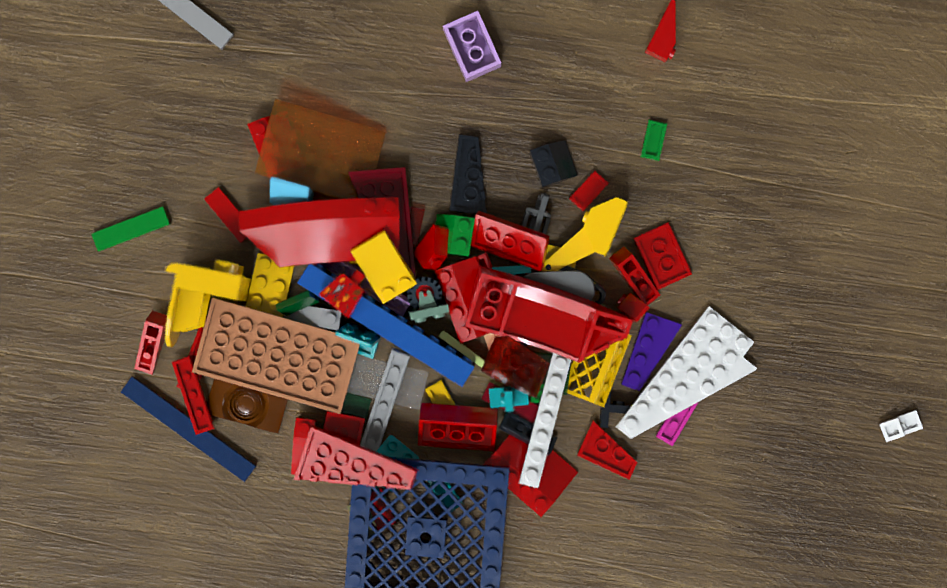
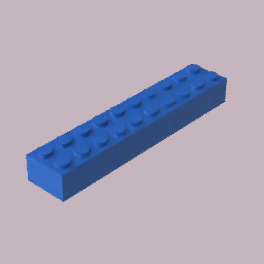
M318 263L315 265L309 264L297 283L322 298L319 295L320 292L338 276L333 273L331 276L326 273L327 269ZM364 294L351 316L353 319L461 387L464 385L474 369L472 360L465 356L461 359L455 355L457 351L448 345L446 348L439 345L441 341L434 336L426 337L423 335L424 330L414 325L411 327L407 325V319L400 315L393 316L390 314L392 310L383 304L380 307L374 304L376 300L369 295Z

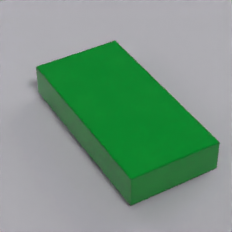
M648 120L640 155L641 158L654 161L660 160L667 123Z

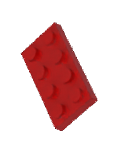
M481 211L476 213L471 242L472 247L538 271L544 268L549 235Z

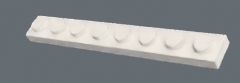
M555 353L552 354L519 480L520 484L538 488L571 363V359Z

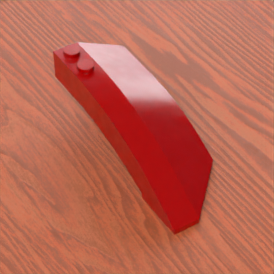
M398 198L321 200L238 211L239 232L251 240L279 268L306 264L356 261L351 250L382 231L386 232L399 252Z
M480 266L471 295L465 327L517 340L580 363L590 355L609 348L611 344L626 339L633 319L564 290L524 277Z

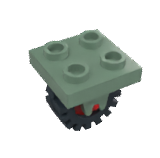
M417 277L415 279L417 284L409 288L406 293L407 299L413 309L407 310L408 317L414 320L415 323L426 321V317L429 316L434 318L444 317L445 313L449 312L447 303L440 302L442 300L440 285L430 277Z

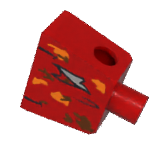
M357 269L350 278L342 273L321 291L319 295L347 318H350L365 292L359 284L366 276Z

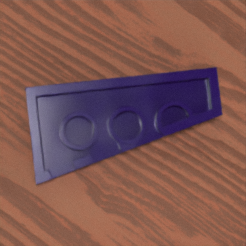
M646 312L621 385L640 391L682 324Z

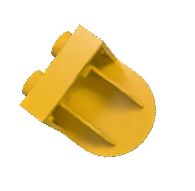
M215 260L213 270L178 263L170 264L165 271L176 274L166 323V345L168 347L175 346L181 332L205 326L211 295L247 302L252 279L242 276L244 266Z

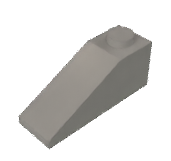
M309 306L288 316L284 315V318L315 327L338 330L341 328L343 314L337 310Z

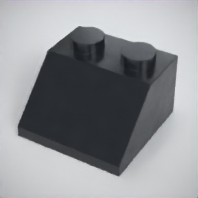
M565 140L530 150L529 154L542 189L578 176Z

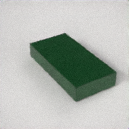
M307 290L277 303L276 309L278 312L288 316L318 303L319 298Z

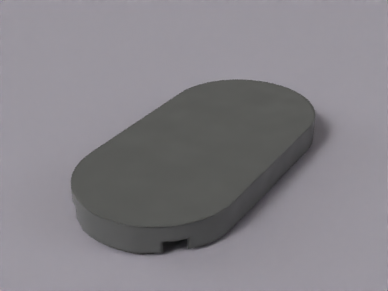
M579 270L534 271L524 276V278L564 290L590 301L595 294L593 280L586 273Z

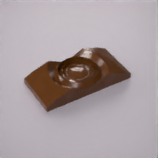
M214 378L207 406L210 415L269 432L279 433L288 399Z

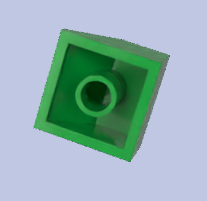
M437 214L435 225L444 226L449 229L447 254L469 258L475 218Z

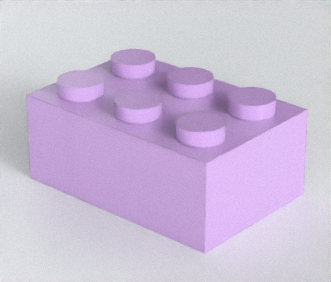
M478 11L443 26L445 36L466 82L501 67V61Z

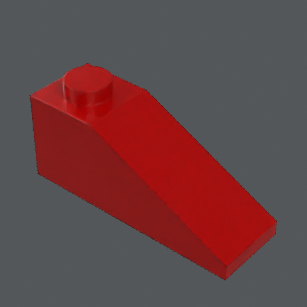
M675 0L670 1L645 51L646 54L664 63L668 58L672 59L676 51L673 48L676 43Z
M622 247L609 257L614 267L639 300L649 305L661 296L636 258L625 247Z
M152 310L145 320L134 369L153 375L166 337L168 315Z
M296 417L291 465V474L293 475L296 474L310 428L316 426L317 419Z

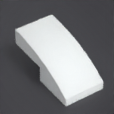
M916 410L879 424L886 442L923 429Z

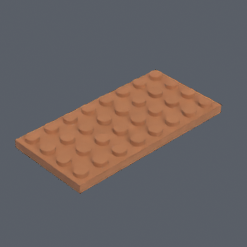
M213 297L192 372L341 414L360 344L338 337L334 331Z

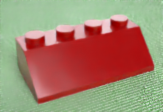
M477 256L435 271L443 296L448 304L449 313L460 344L490 334L465 327L474 283L481 266Z
M421 403L418 446L494 451L498 408Z

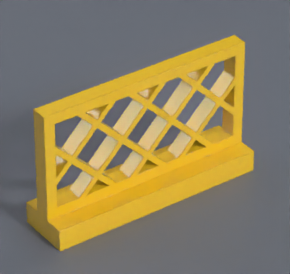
M628 334L626 339L617 341L605 349L606 356L601 361L598 353L585 358L582 361L585 370L580 373L577 371L580 363L573 361L563 392L604 407L632 335ZM594 356L597 363L589 367L587 359ZM599 368L598 377L593 379L591 371ZM587 374L589 382L582 385L580 377ZM576 380L578 388L573 391L569 390L571 383ZM592 386L590 397H586L584 389Z

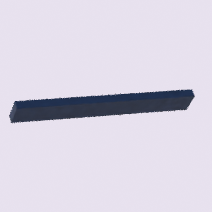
M133 376L122 389V394L242 481L246 482L256 468V465L209 431L196 435L190 417Z

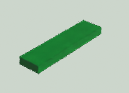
M160 207L91 235L97 251L101 252L171 224L165 208Z

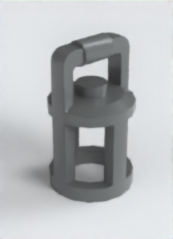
M546 193L539 194L535 207L526 208L521 226L526 227L530 214L532 217L528 228L539 232L542 219H544L545 222L541 233L546 234L552 216L549 212L545 211L549 195Z

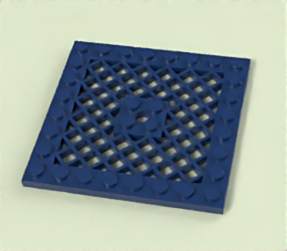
M389 457L418 470L416 481L411 489H406L400 494L396 488H385L381 492L376 486L352 485L345 588H379L383 583L387 588H393L387 581L393 575L400 581L394 588H400L402 585L405 588H411L407 581L412 577L419 583L415 588H429L426 583L431 579L439 585L436 588H446L445 585L451 580L457 588H464L470 582L476 588H500L509 467ZM425 481H435V483L430 487ZM420 482L427 489L421 495L414 489ZM444 482L455 484L451 488H448V486ZM439 484L446 491L440 497L433 491ZM464 484H469V485H474V486H473L470 490H468V489L465 487ZM458 486L465 492L459 499L452 492ZM479 487L485 495L477 501L471 493ZM373 489L377 493V496L371 500V493ZM390 489L397 496L391 502L384 496ZM409 491L416 497L410 504L403 497ZM428 493L435 499L429 506L422 499ZM448 494L455 501L449 507L442 501ZM467 496L474 502L468 509L461 503ZM379 498L386 504L380 511L373 504ZM487 498V508L485 510L480 503ZM399 499L406 506L400 512L393 506ZM418 501L425 508L419 514L412 508ZM437 503L444 509L438 516L431 509ZM456 505L463 510V513L458 517L450 511ZM370 507H371V508L373 509V511L376 513V515H374L371 519H370ZM475 507H478L483 513L477 519L470 513ZM388 508L396 515L390 521L382 514ZM407 510L413 514V516L408 515V521L402 517ZM426 512H429V514H430L432 517H422V516H423ZM445 514H448L453 519L449 525H447V519L442 518ZM467 515L472 523L465 528L460 520ZM378 517L385 523L379 530L372 523ZM486 517L484 529L479 522ZM397 519L404 525L399 531L392 526V523ZM455 524L462 530L457 536H454L449 530ZM475 525L482 532L476 538L469 533V530ZM370 526L375 533L368 538ZM387 527L394 534L388 540L381 533ZM407 529L405 541V539L400 534ZM424 532L429 533L431 540L428 542L423 541L421 534ZM447 533L452 540L445 545ZM464 534L471 540L465 547L458 540ZM376 536L383 541V544L378 548L371 542ZM484 536V545L482 548V546L477 541ZM396 537L403 544L397 550L390 544ZM454 542L461 549L455 555L448 549ZM473 544L480 551L474 557L467 551ZM369 546L374 552L367 557V548ZM385 546L392 552L388 558H385L380 552ZM404 548L405 555H410L406 560L399 554ZM445 551L450 559L443 564L439 558L444 559ZM462 553L469 559L464 565L456 559ZM375 555L382 561L377 567L370 561ZM483 555L481 567L476 560ZM396 556L402 564L394 569L389 561ZM419 556L430 558L424 562ZM414 558L420 564L416 570H413L408 564ZM433 560L440 566L434 572L427 566ZM452 562L459 568L453 574L447 569V566ZM473 563L478 571L471 576L466 568ZM366 564H367V565L371 568V570H372V571L369 572L367 575H366ZM384 565L391 571L386 577L379 572V569ZM403 567L410 572L405 579L398 573ZM423 568L429 574L425 580H422L417 575ZM442 570L448 575V578L443 582L436 576ZM461 572L468 578L462 584L455 578ZM374 573L381 580L375 586L368 579ZM481 574V583L479 585L475 578Z

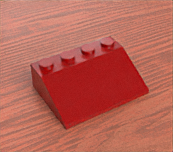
M509 434L483 465L509 467L508 489L542 517L578 472L552 450L549 456L546 455L538 488L520 484L519 480L529 445Z

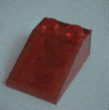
M510 336L494 337L481 371L500 383L532 397H537L550 363Z

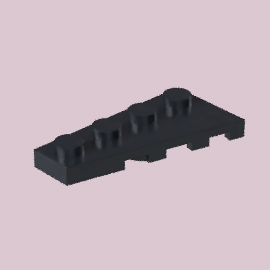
M458 135L449 211L475 215L478 211L487 213L478 137Z

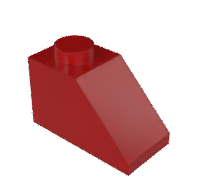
M433 224L413 252L423 268L436 271L447 258L449 229L447 227Z
M631 293L627 296L623 294L617 301L619 304L617 309L625 316L632 318L633 323L638 322L650 308Z

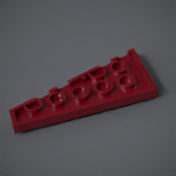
M405 167L347 172L358 198H398L399 253L416 279Z

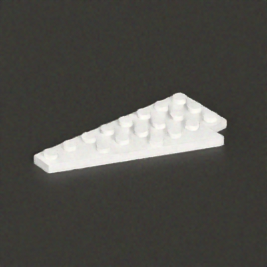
M710 306L707 307L615 427L631 439L754 372L757 368L743 357L754 341Z

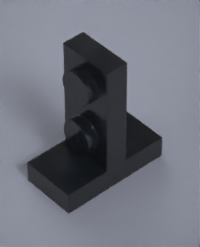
M610 391L605 406H600L599 427L608 428L609 412L626 414L631 406L624 405L625 402L613 401V404H610Z

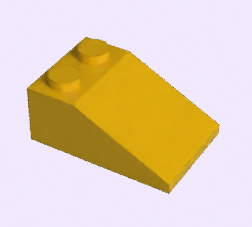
M385 231L380 232L351 250V253L383 304L417 284L413 272Z

